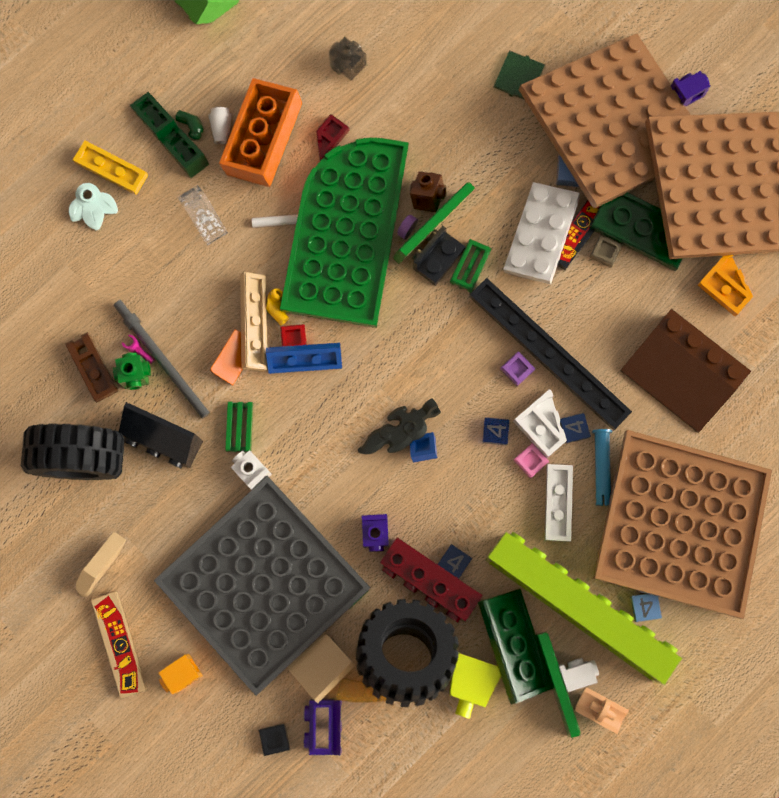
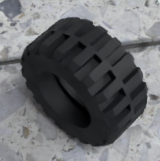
M56 423L31 425L23 434L21 468L27 474L57 479H117L122 473L124 437L119 431L97 426Z
M398 599L396 605H393L392 602H387L383 604L382 611L376 608L371 613L370 619H366L362 625L356 649L357 671L359 675H363L362 682L365 687L373 688L372 694L379 699L382 695L387 698L385 703L393 705L394 701L401 702V707H409L410 702H415L416 706L424 705L427 698L432 701L438 697L440 691L443 692L453 675L459 656L457 651L459 646L458 637L453 636L455 629L452 624L445 623L446 616L442 612L435 613V607L427 604L425 607L420 605L419 600L414 599L412 603H406V599ZM396 635L414 636L427 646L431 654V661L427 667L412 672L402 671L387 661L382 652L383 644L386 640Z

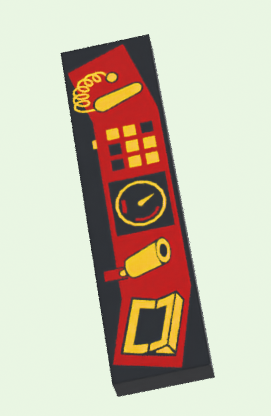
M588 200L572 220L557 264L564 270L568 268L595 232L589 227L599 207L593 209Z

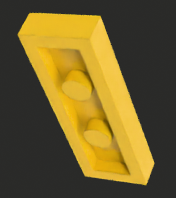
M84 140L73 158L75 164L137 195L148 177L146 171Z

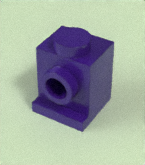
M699 71L693 75L691 73L686 74L680 80L678 78L674 79L671 88L675 90L681 99L682 105L686 107L705 97L710 88V82L707 75Z
M387 514L362 515L363 547L368 548L369 552H382L384 547H389ZM374 528L380 530V535L377 538H373L370 535L371 530Z

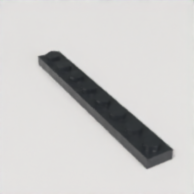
M488 278L470 294L469 297L613 431L632 413L623 402Z

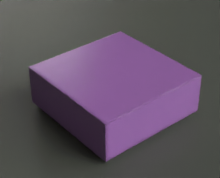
M518 351L500 370L518 386L535 371V368Z

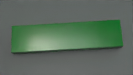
M547 632L536 634L567 735L570 738L578 737L581 732Z

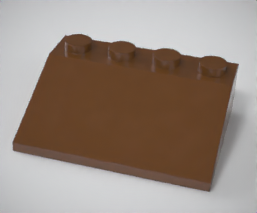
M672 308L620 370L697 433L704 428L751 373L750 369Z

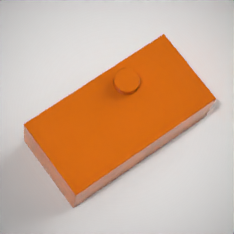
M252 78L219 162L227 176L267 187L271 186L302 105L297 89Z

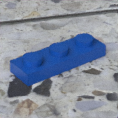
M340 343L266 348L268 374L342 369Z

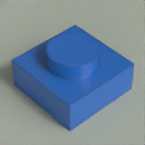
M434 432L426 433L421 439L410 444L413 463L438 458Z

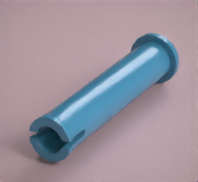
M595 429L592 430V433L595 434V506H603V495L604 505L608 506L611 496L610 433H612V430Z

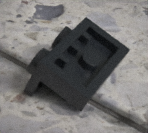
M443 225L439 230L435 229L432 231L427 239L429 243L424 249L420 247L412 257L414 260L413 270L435 286L465 250V246L446 232L447 228Z

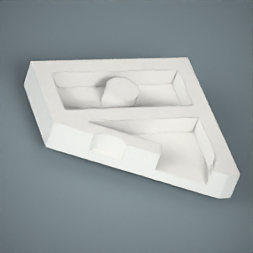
M550 389L513 421L546 458L567 441L564 430L560 426L559 413L555 409L552 399L553 393Z

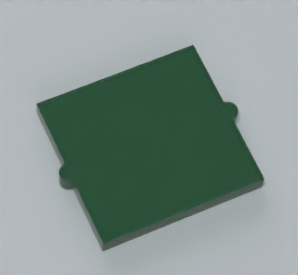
M509 50L493 88L508 93L510 97L516 96L524 99L519 91L520 86L540 77L545 64L530 59L528 55L522 56Z

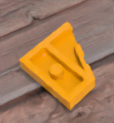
M725 255L697 286L733 316H737L753 298L749 286L744 282L745 277L741 269H738L735 264L734 255Z

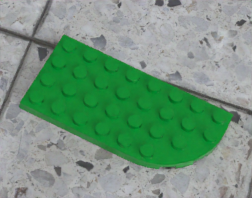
M385 138L356 139L355 142L343 146L339 145L325 154V157L315 168L313 167L307 177L301 196L280 311L377 328L407 159L408 142Z

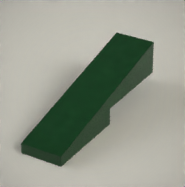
M149 92L130 105L131 109L190 178H193L209 165L204 153L181 130L170 114Z

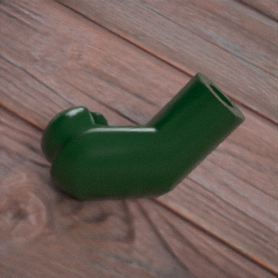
M178 110L175 120L188 126L190 138L199 140L201 133L204 132L200 118Z

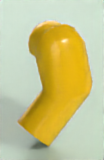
M274 288L268 293L266 310L282 326L289 320V317L285 312L280 311L283 291L279 288Z

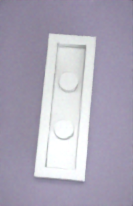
M547 464L544 541L571 542L573 465Z

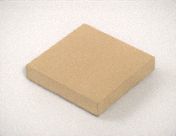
M324 632L287 669L308 694L319 703L355 664L332 638Z

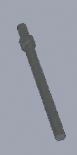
M122 300L114 303L113 306L123 317V323L126 327L134 331L200 417L203 419L208 416L210 412L140 324L141 320L137 315L131 313Z

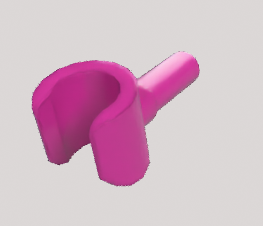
M128 335L133 340V344L126 346L122 342L123 347L131 353L136 352L152 364L155 359L140 347V342L133 335Z

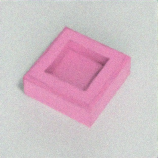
M533 443L513 460L530 479L549 463V460Z

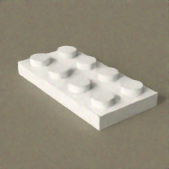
M533 182L503 269L504 273L551 285L580 199V193Z

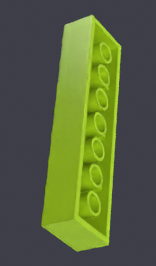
M506 532L501 536L485 559L487 563L653 683L666 684L682 660L676 654L678 649L666 641L656 640L654 638L656 634L646 626L642 625L640 627L632 622L634 618L621 609L620 611L614 610L610 607L612 603L601 594L595 595L589 592L590 586L582 580L568 577L566 575L568 571L556 562L555 564H550L545 560L547 556L535 547L529 549L523 544L525 540L515 532L511 534Z

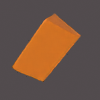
M237 329L233 331L210 368V372L232 386L243 371L241 365V332Z

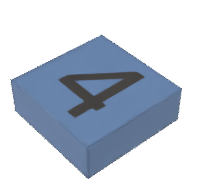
M650 594L630 596L635 622L662 618L657 596Z

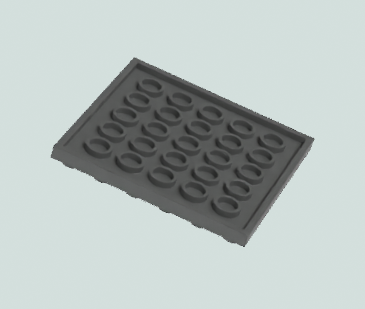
M268 476L154 580L255 696L263 691L371 589Z

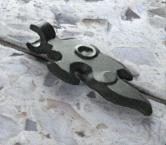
M431 398L424 403L421 409L412 408L409 413L406 412V406L395 409L388 415L387 420H398L399 425L385 424L381 428L374 430L368 436L364 445L358 448V452L365 455L372 454L386 444L390 445L387 449L388 453H395L405 449L413 441L421 439L426 434L427 425L425 420L436 417L441 413L437 403Z

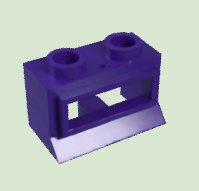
M311 699L309 705H305L304 721H309V732L304 733V749H309V755L341 756L342 699H322L319 703ZM316 708H329V747H316Z

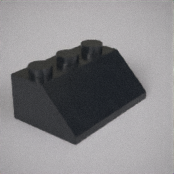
M128 402L124 405L119 433L125 438L124 443L135 448L138 445L147 448L146 453L158 459L161 455L170 458L168 463L182 469L183 465L191 467L203 443L202 439L195 433Z

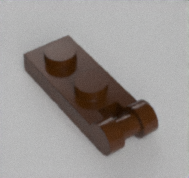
M88 332L82 334L81 338L76 341L71 340L65 343L96 403L119 391ZM86 347L88 351L80 354L79 350Z

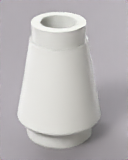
M225 107L212 108L211 114L208 116L214 143L227 144L232 121L230 109Z

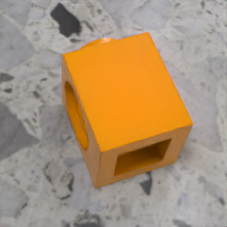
M190 654L182 656L158 672L161 676L159 679L161 686L167 693L170 691L172 695L180 692L203 676Z

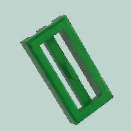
M469 239L450 279V284L458 285L459 288L467 289L468 292L472 293L492 248ZM472 246L476 247L462 280L457 279ZM483 250L485 251L470 284H468L466 281L480 251Z
M228 402L226 452L251 451L253 402ZM234 408H237L236 446L232 447ZM243 408L247 409L245 447H241Z

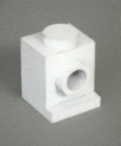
M250 450L247 453L241 451L232 460L234 465L231 468L251 490L267 476L270 477L272 475ZM249 463L252 464V471L245 472L244 467Z
M582 658L568 662L569 667L565 668V665L559 664L567 692L598 683L596 676L599 675V671L594 660L583 662Z

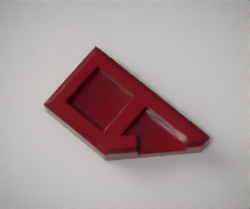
M332 114L327 117L316 131L320 161L325 157V154L336 148L350 131L346 124Z

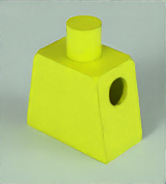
M459 653L449 690L450 696L459 698L455 714L470 719L474 704L486 707L501 677L498 666Z

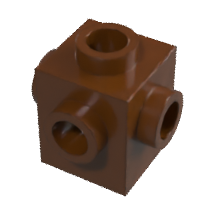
M419 171L415 181L413 180L410 185V197L413 208L437 212L441 199H445L447 192L442 174Z

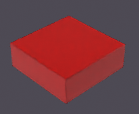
M305 324L280 327L282 346L307 345Z

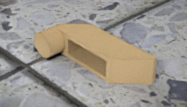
M112 533L82 570L76 582V590L81 597H87L92 593L93 587L120 554L126 539L117 533Z

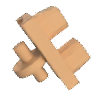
M587 687L584 688L574 708V711L616 734L629 711Z

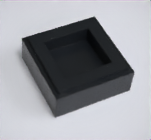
M285 723L259 729L264 756L290 750Z

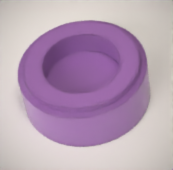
M408 215L398 229V236L406 240L416 227L418 219Z

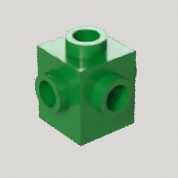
M126 353L122 355V358L115 359L116 367H113V376L115 381L127 390H137L142 388V386L150 385L148 376H151L150 365L141 355Z

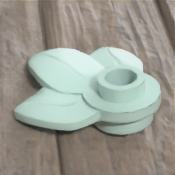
M83 183L77 188L76 199L69 206V216L72 222L83 219L87 226L97 231L103 223L104 213H118L117 204L110 194L100 192L94 184ZM91 191L92 197L85 199L83 196L84 192Z

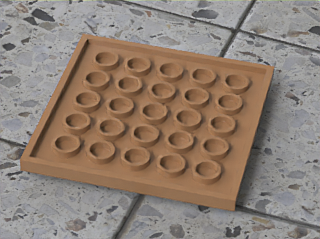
M637 33L528 81L519 88L523 98L593 209L655 179L645 120L648 117L691 115L685 105H682L681 99L675 90L671 88L670 82Z
M779 112L648 117L645 120L669 258L680 259L779 252Z
M626 430L624 432L592 579L734 618L744 619L772 470Z

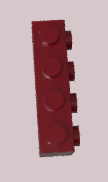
M398 537L380 561V564L384 566L381 571L393 579L396 575L405 581L403 586L413 593L419 590L425 594L424 600L435 608L441 605L448 611L445 615L457 623L460 619L464 622L467 621L483 596Z

